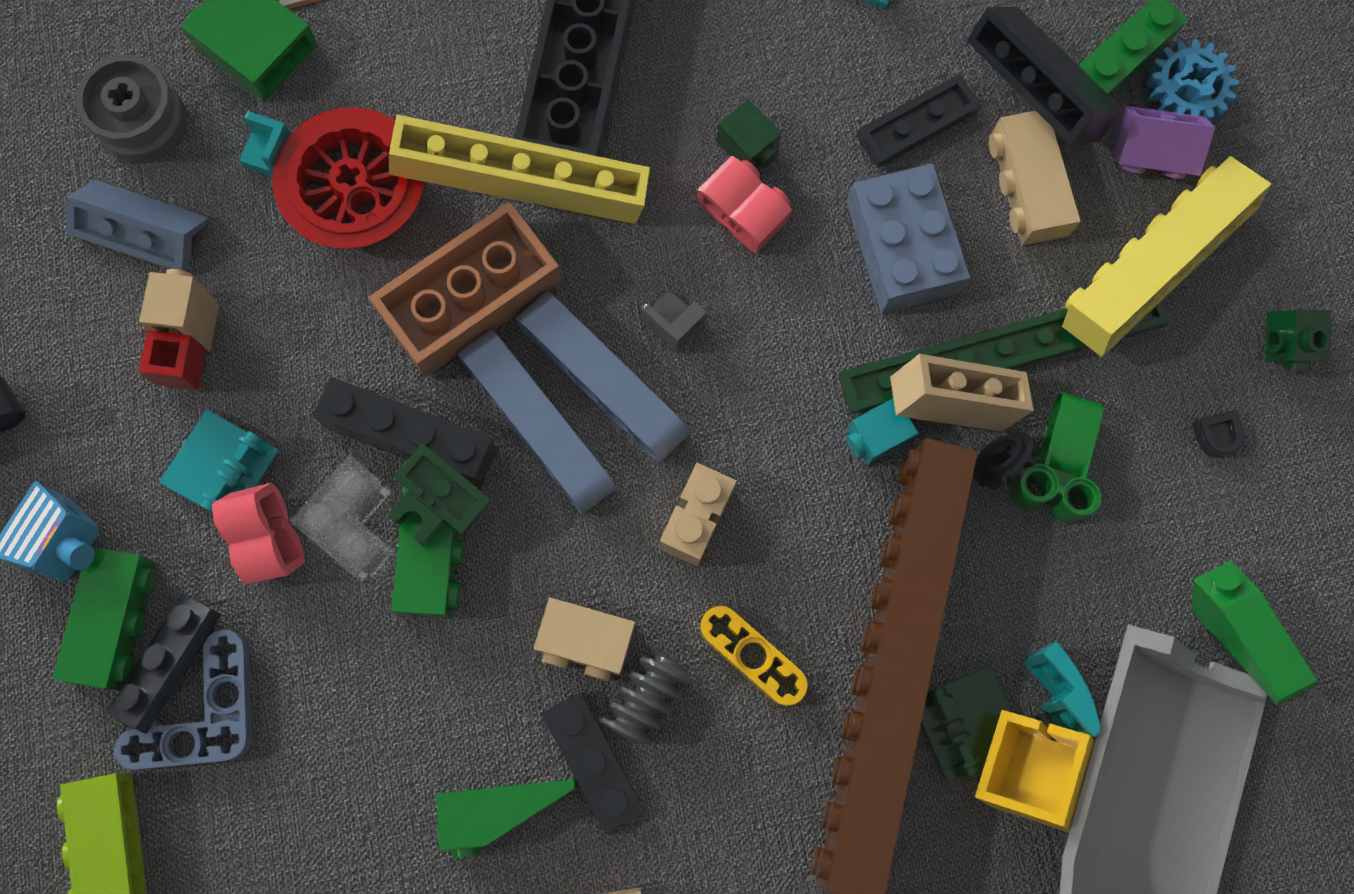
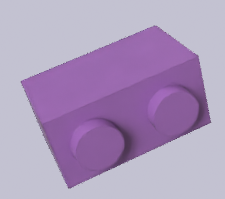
M1124 106L1111 153L1121 165V168L1126 171L1145 173L1146 168L1161 170L1163 175L1176 179H1184L1186 174L1201 176L1215 127L1203 116Z

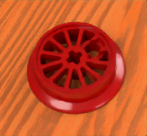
M356 107L338 108L310 118L291 133L281 147L275 161L273 192L281 214L293 229L315 243L332 248L349 249L365 247L380 242L392 235L407 222L419 203L424 181L389 175V172L378 174L389 165V151L395 120L370 109ZM350 145H362L357 160L350 157L348 148ZM341 147L343 159L335 163L327 154ZM373 148L383 151L367 166ZM318 161H323L330 168V172L326 174L312 169ZM354 179L356 184L349 187L347 182ZM308 181L328 185L306 191ZM398 183L397 185H395L394 191L379 188L382 186ZM329 199L316 211L308 206L310 203ZM382 200L388 201L389 203L385 206ZM375 202V207L370 213L363 215L355 213V211L358 212L361 206ZM340 207L336 221L326 220ZM349 217L352 223H347Z

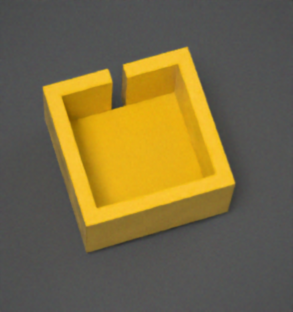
M1001 710L975 798L992 808L1069 833L1095 739L1090 735L1049 724V727H1047L1039 720Z

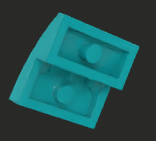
M1057 641L1036 650L1022 662L1052 695L1040 708L1056 726L1084 733L1091 737H1095L1101 731L1098 714L1087 685L1070 657Z

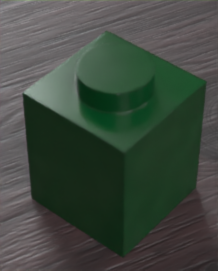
M747 99L718 123L716 142L730 157L733 156L740 161L746 160L756 169L758 167L765 169L779 155L778 149L782 133Z

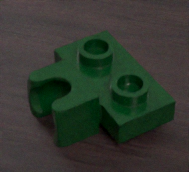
M422 443L393 476L395 480L410 492H407L388 514V518L396 524H401L411 515L421 516L422 524L414 537L424 547L445 525V522L463 536L492 501Z

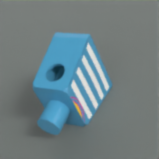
M35 480L0 534V560L25 571L66 582L71 578L75 570H83L93 562L95 551L91 544L99 533V526L71 498Z

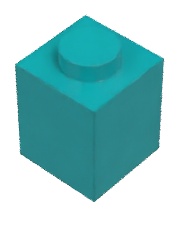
M892 398L852 420L846 430L849 434L846 436V442L853 455L857 459L862 457L866 465L869 466L911 443L917 436L918 431L910 418L896 416L894 400Z

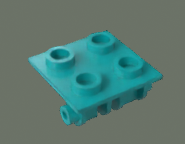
M206 409L159 483L212 512V503L229 493L258 486L280 450L264 442L262 438L252 432H246Z

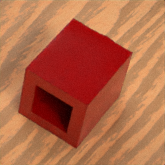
M147 330L139 373L156 386L199 390L206 349L191 335Z

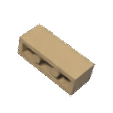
M1037 111L1000 117L992 134L989 136V149L992 157L998 159L1001 170L999 185L1004 196L1008 195L1011 206L1009 219L1013 232L1019 234L1022 246L1069 237L1081 221L1054 128Z
M918 354L890 377L895 414L900 417L1002 432L1034 411L1027 372Z

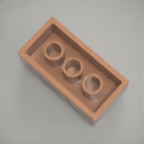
M509 201L368 298L381 319L426 378L455 358L457 352L490 328L494 331L527 308L544 291L550 292L559 286L562 280L559 265Z

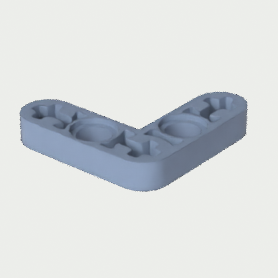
M222 629L211 634L204 643L205 721L153 726L147 734L136 729L125 731L119 736L114 747L115 759L122 767L132 770H145L225 762L240 759L247 754L252 743L250 651L244 636L231 630ZM225 639H227L229 644L236 645V653H231L228 656V668L238 669V676L228 674L216 676L217 669L226 671L225 658L217 656L216 653L217 648L224 646ZM232 682L239 690V697L233 706L224 708L217 702V691L224 683ZM208 728L207 734L205 735L204 729ZM227 728H230L231 734L239 735V743L231 745L230 753H228L226 746H207L206 737H224L227 735ZM187 731L194 737L195 747L189 756L180 758L173 751V740L179 733ZM139 737L140 743H160L161 752L142 753L138 762L137 755L129 754V747L136 745ZM206 749L209 753L207 757H205Z

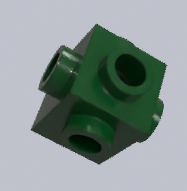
M1331 310L1266 312V362H1284V370H1311V362L1330 361Z

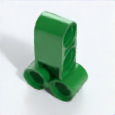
M1063 391L1057 395L1051 409L1037 464L1025 469L1022 472L1023 478H1015L1010 485V496L1017 507L1032 511L1040 508L1046 502L1050 503L1053 515L1061 522L1067 524L1078 523L1099 508L1101 504L1100 489L1093 481L1086 477L1103 416V404ZM1026 479H1033L1038 482L1042 489V496H1035L1030 493L1026 486ZM1069 492L1075 493L1081 498L1083 502L1082 510L1076 509L1070 504L1068 500Z

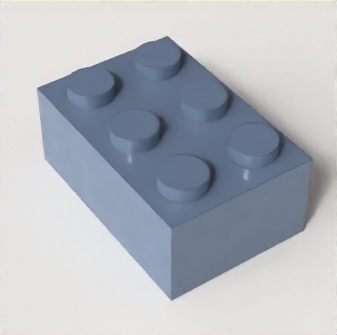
M933 163L854 182L846 203L881 314L960 295L969 281L970 275Z

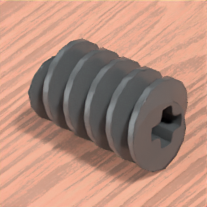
M651 645L648 646L655 655V659L640 657L638 660L646 673L630 672L629 674L630 679L636 686L635 690L626 687L619 689L620 694L626 701L625 705L611 702L609 705L616 719L612 720L601 717L599 720L635 745L637 743L652 745L654 741L646 731L647 727L661 730L663 725L656 716L657 712L669 715L673 712L666 698L671 697L681 700L683 697L675 684L677 682L691 684L693 681L683 666Z

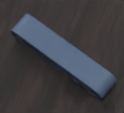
M544 291L515 318L516 324L525 335L656 462L660 463L690 434L685 423L550 292Z
M491 328L456 353L471 376L582 515L617 489L604 468Z

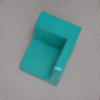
M247 111L244 121L252 133L239 162L246 169L273 177V169L278 153L291 133L285 123Z

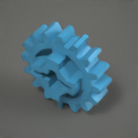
M1193 39L1187 48L1181 40L1177 41L1172 49L1166 47L1149 69L1151 76L1146 81V86L1155 88L1148 97L1149 101H1160L1162 104L1158 109L1160 111L1203 116L1209 121L1213 118L1219 119L1236 99L1237 95L1233 91L1239 85V80L1230 78V76L1237 68L1235 65L1225 66L1223 61L1228 54L1226 52L1220 53L1217 56L1213 54L1214 44L1209 43L1205 49H1202L1198 39ZM1171 67H1173L1174 70L1170 74L1172 79L1169 80V70Z

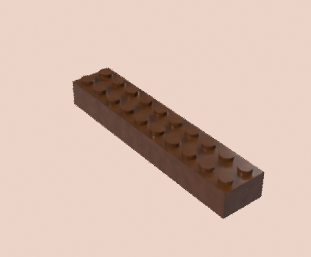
M925 438L916 450L911 449L907 459L903 458L897 483L902 484L903 488L899 499L893 500L888 517V524L894 526L893 534L889 542L884 541L879 558V566L885 567L884 575L880 584L875 583L870 598L869 608L876 610L871 626H865L860 644V651L866 652L865 661L861 669L856 668L851 684L850 694L857 696L852 713L846 712L841 730V738L847 740L843 757H836L831 775V783L837 784L834 802H826L822 815L821 828L827 830L824 847H816L811 865V874L816 875L817 878L815 884L826 892L833 894H885L978 451Z

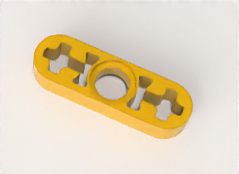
M716 606L704 614L700 624V632L703 639L768 698L781 706H791L803 699L807 691V680L804 673L737 613L728 607ZM724 616L730 620L727 628L736 637L740 629L748 634V636L738 642L733 654L725 649L726 646L731 644L732 641L723 634H719L716 638L710 634L713 626L709 620L712 617L718 620ZM747 644H758L764 649L766 659L760 668L751 669L742 663L740 657L741 650ZM774 658L781 663V666L774 670L783 678L789 675H793L796 678L793 685L797 690L795 696L789 693L782 697L779 696L776 691L780 685L771 676L767 678L766 683H763L758 678V676L765 673L771 667Z

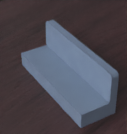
M98 180L91 181L67 196L66 234L170 269L184 271L190 266L192 236L207 226V217Z

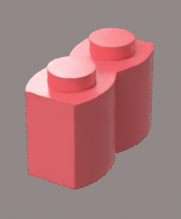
M731 156L698 189L696 200L714 219L726 226L742 244L752 252L757 253L789 221L792 209L789 206L790 200L779 188H770L762 183L759 179L760 174L750 162L746 160L740 161Z
M273 483L232 492L212 503L215 527L229 544L231 565L245 585L288 576L305 563L302 544L297 533L289 524L285 502Z

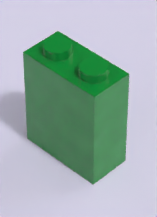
M205 0L199 7L194 8L188 14L186 21L180 26L195 49L264 102L318 45L309 25L277 0Z

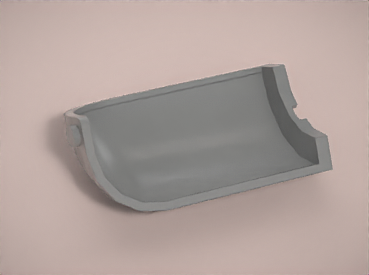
M1132 625L1127 626L1100 722L1101 731L1096 736L1063 853L1060 894H1217L1268 696L1249 674L1216 662H1210L1207 669L1195 663L1196 653L1182 646L1175 637Z

